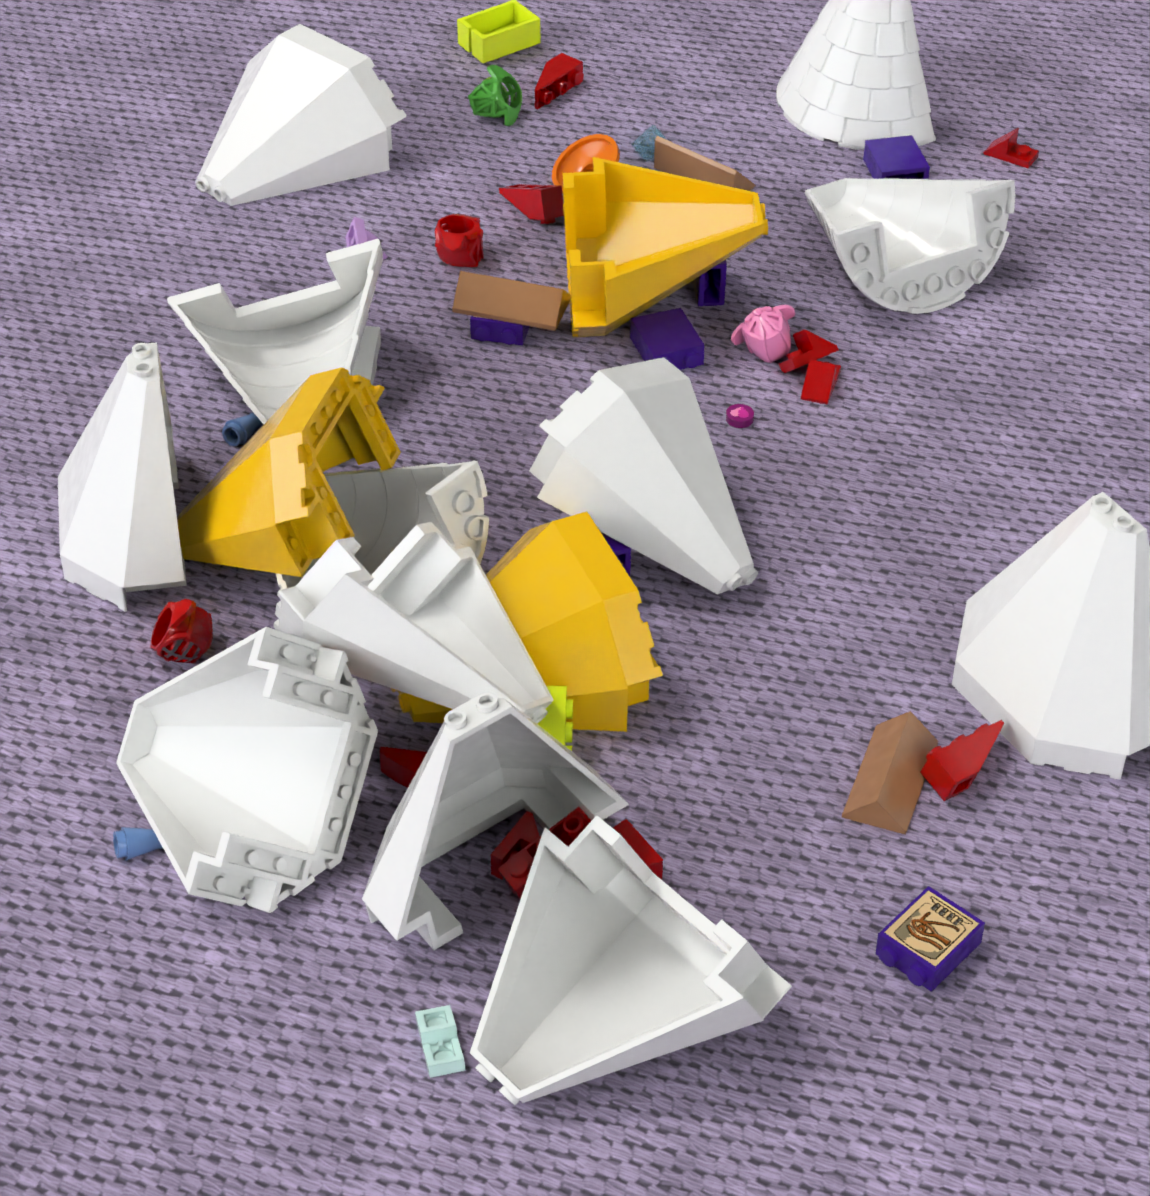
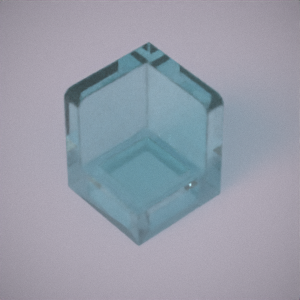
M656 125L649 127L631 144L646 162L654 157L656 137L659 136L668 140Z

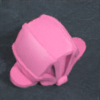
M779 305L773 308L765 306L754 309L746 316L744 322L733 331L731 342L736 346L745 342L751 354L754 353L764 362L772 363L787 356L786 354H789L791 350L790 327L787 320L795 316L794 308L790 305Z

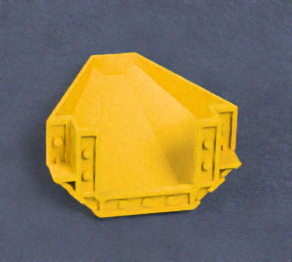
M593 157V172L563 173V213L568 291L571 295L569 303L572 338L605 336L631 320V318L636 317L761 238L762 235H768V219H765V204L760 203L758 193Z
M343 367L310 375L182 510L177 521L183 559L303 577L312 560L321 558L336 540L354 537L355 534L323 472L352 458H355L358 465L377 461L381 470L391 469L394 466L401 452L377 405V401L385 389L384 386H373L370 380L360 375L352 376Z
M588 512L551 521L529 529L486 576L545 685L567 686V699H573V719H567V722H573V729L627 732L628 706L649 700V680L663 676L661 667L650 653L651 648L655 646L648 622H643L640 618L638 604L642 603L639 590ZM390 688L392 692L398 691V690H395V689ZM398 691L401 710L403 713L409 712L413 722L444 723L445 715L453 710Z

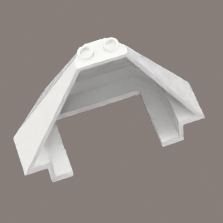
M298 24L278 35L248 62L196 179V186L201 192L214 196L219 202L223 201L233 206L389 171V151L392 150L391 126L407 116L403 109H398L391 98L394 95L384 79H378L372 69L375 65L370 57L306 26Z
M138 343L132 347V353L126 356L58 475L59 543L64 579L73 584L81 585L88 592L104 601L108 600L118 605V608L125 612L127 611L126 592L187 586L185 561L180 545L174 489H179L173 429L157 343Z
M663 357L598 370L590 378L592 384L582 394L579 391L573 393L559 406L561 413L555 419H545L539 425L549 435L529 470L544 484L537 498L570 516L588 512L600 532L716 594L728 590L733 591L737 587L749 585L755 580L758 571L754 568L753 560L690 378Z
M1104 492L1092 496L966 602L952 685L991 724L1002 720L1004 725L1000 733L1031 764L1044 766V764L1064 767V770L1085 774L1094 772L1110 775V778L1120 780L1126 756L1150 746V545L1148 533L1145 527Z
M432 522L417 524L372 575L354 556L362 546L354 537L336 540L296 586L278 591L277 596L281 601L276 604L275 615L279 619L274 622L275 630L321 644L324 648L345 651L349 660L346 664L350 673L354 676L451 709H455L482 693L490 692L495 694L497 698L506 699L536 724L548 714L546 708L554 701L471 547L455 549Z
M265 627L134 701L116 764L188 894L237 906H243L247 903L253 908L271 913L278 908L277 904L289 895L295 896L315 881L314 877L327 868L332 869L342 861L378 733L374 720L369 718L364 703L366 701L357 679L351 676L346 664L349 660L345 651L324 648L321 644Z
M490 692L474 697L445 715L444 723L387 825L362 900L365 903L370 922L373 923L379 920L396 941L417 930L431 948L436 950L463 934L461 923L419 876L421 867L523 808L533 813L534 819L543 828L550 829L578 806L592 821L596 815L604 820L629 805L589 764L506 699L497 698L495 694Z
M596 815L569 847L544 827L470 1054L480 1062L475 1068L490 1082L495 1078L501 1082L503 1086L499 1091L511 1103L516 1105L519 1101L525 1103L764 1021V1018L792 986L772 970L750 943L722 919L717 925L713 924L657 877L626 840Z

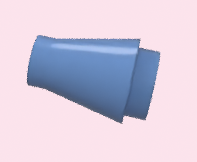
M253 412L246 416L229 420L225 423L222 430L223 438L231 446L244 445L253 433L262 426V422Z
M122 827L121 831H114L113 833L114 851L117 858L125 857V860H129L157 849H163L153 829Z

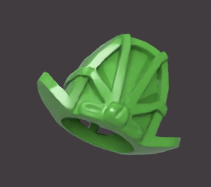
M490 65L487 67V71L491 77L483 80L468 95L473 114L493 118L504 117L505 126H511L516 122L522 105L520 85L503 68L497 65ZM502 83L505 84V86L508 88L509 91H507V90L505 89V87L502 85Z

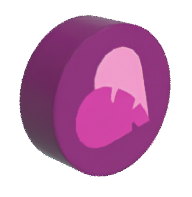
M734 404L726 410V422L732 427L746 428L754 421V411L748 405Z

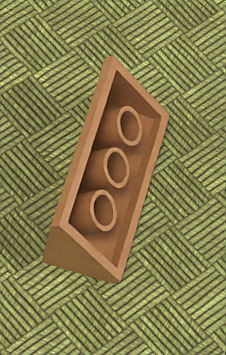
M657 136L655 139L654 168L662 172L747 191L756 186L735 169Z
M460 271L452 310L454 313L556 331L571 300V295L561 288Z
M911 711L876 725L843 810L842 818L906 835L925 782V778L920 771L927 761L926 755L938 745V740Z

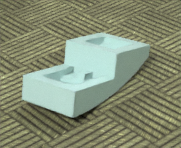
M446 1005L416 1011L415 1017L429 1077L466 1071L451 1006Z

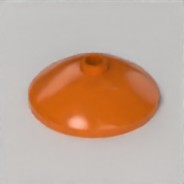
M593 134L575 141L556 160L552 170L553 184L561 185L563 193V173L593 172V157L619 162L620 150L613 138L604 134Z

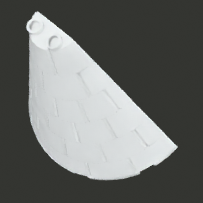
M828 0L778 82L776 99L778 106H781L784 111L785 118L800 131L821 141L829 139L838 142L840 147L864 150L865 140L909 135L913 136L918 146L936 141L930 117V103L918 52L920 48L911 1Z
M844 178L805 190V196L854 285L870 300L894 311L919 314L943 309L963 299L966 296L964 292L974 283L980 284L992 270L1009 236V232L1005 229L1009 214L1014 213L1015 180Z
M379 239L326 253L328 264L336 278L332 282L239 308L233 306L220 283L168 297L167 301L175 313L183 320L185 326L205 348V352L222 370L226 379L243 397L242 400L259 420L265 424L310 375L341 367L347 369L349 374L352 375L360 350V342L368 320V312L374 296L375 285L383 262V251Z
M473 460L455 464L439 463L381 470V468L360 471L352 470L324 474L355 534L354 539L362 546L354 556L370 575L376 571L417 524L432 522L455 549L470 546L479 564H481L488 537L489 517L484 515L483 497L488 495L478 461ZM320 558L312 560L304 576ZM276 573L280 589L294 587L303 578Z

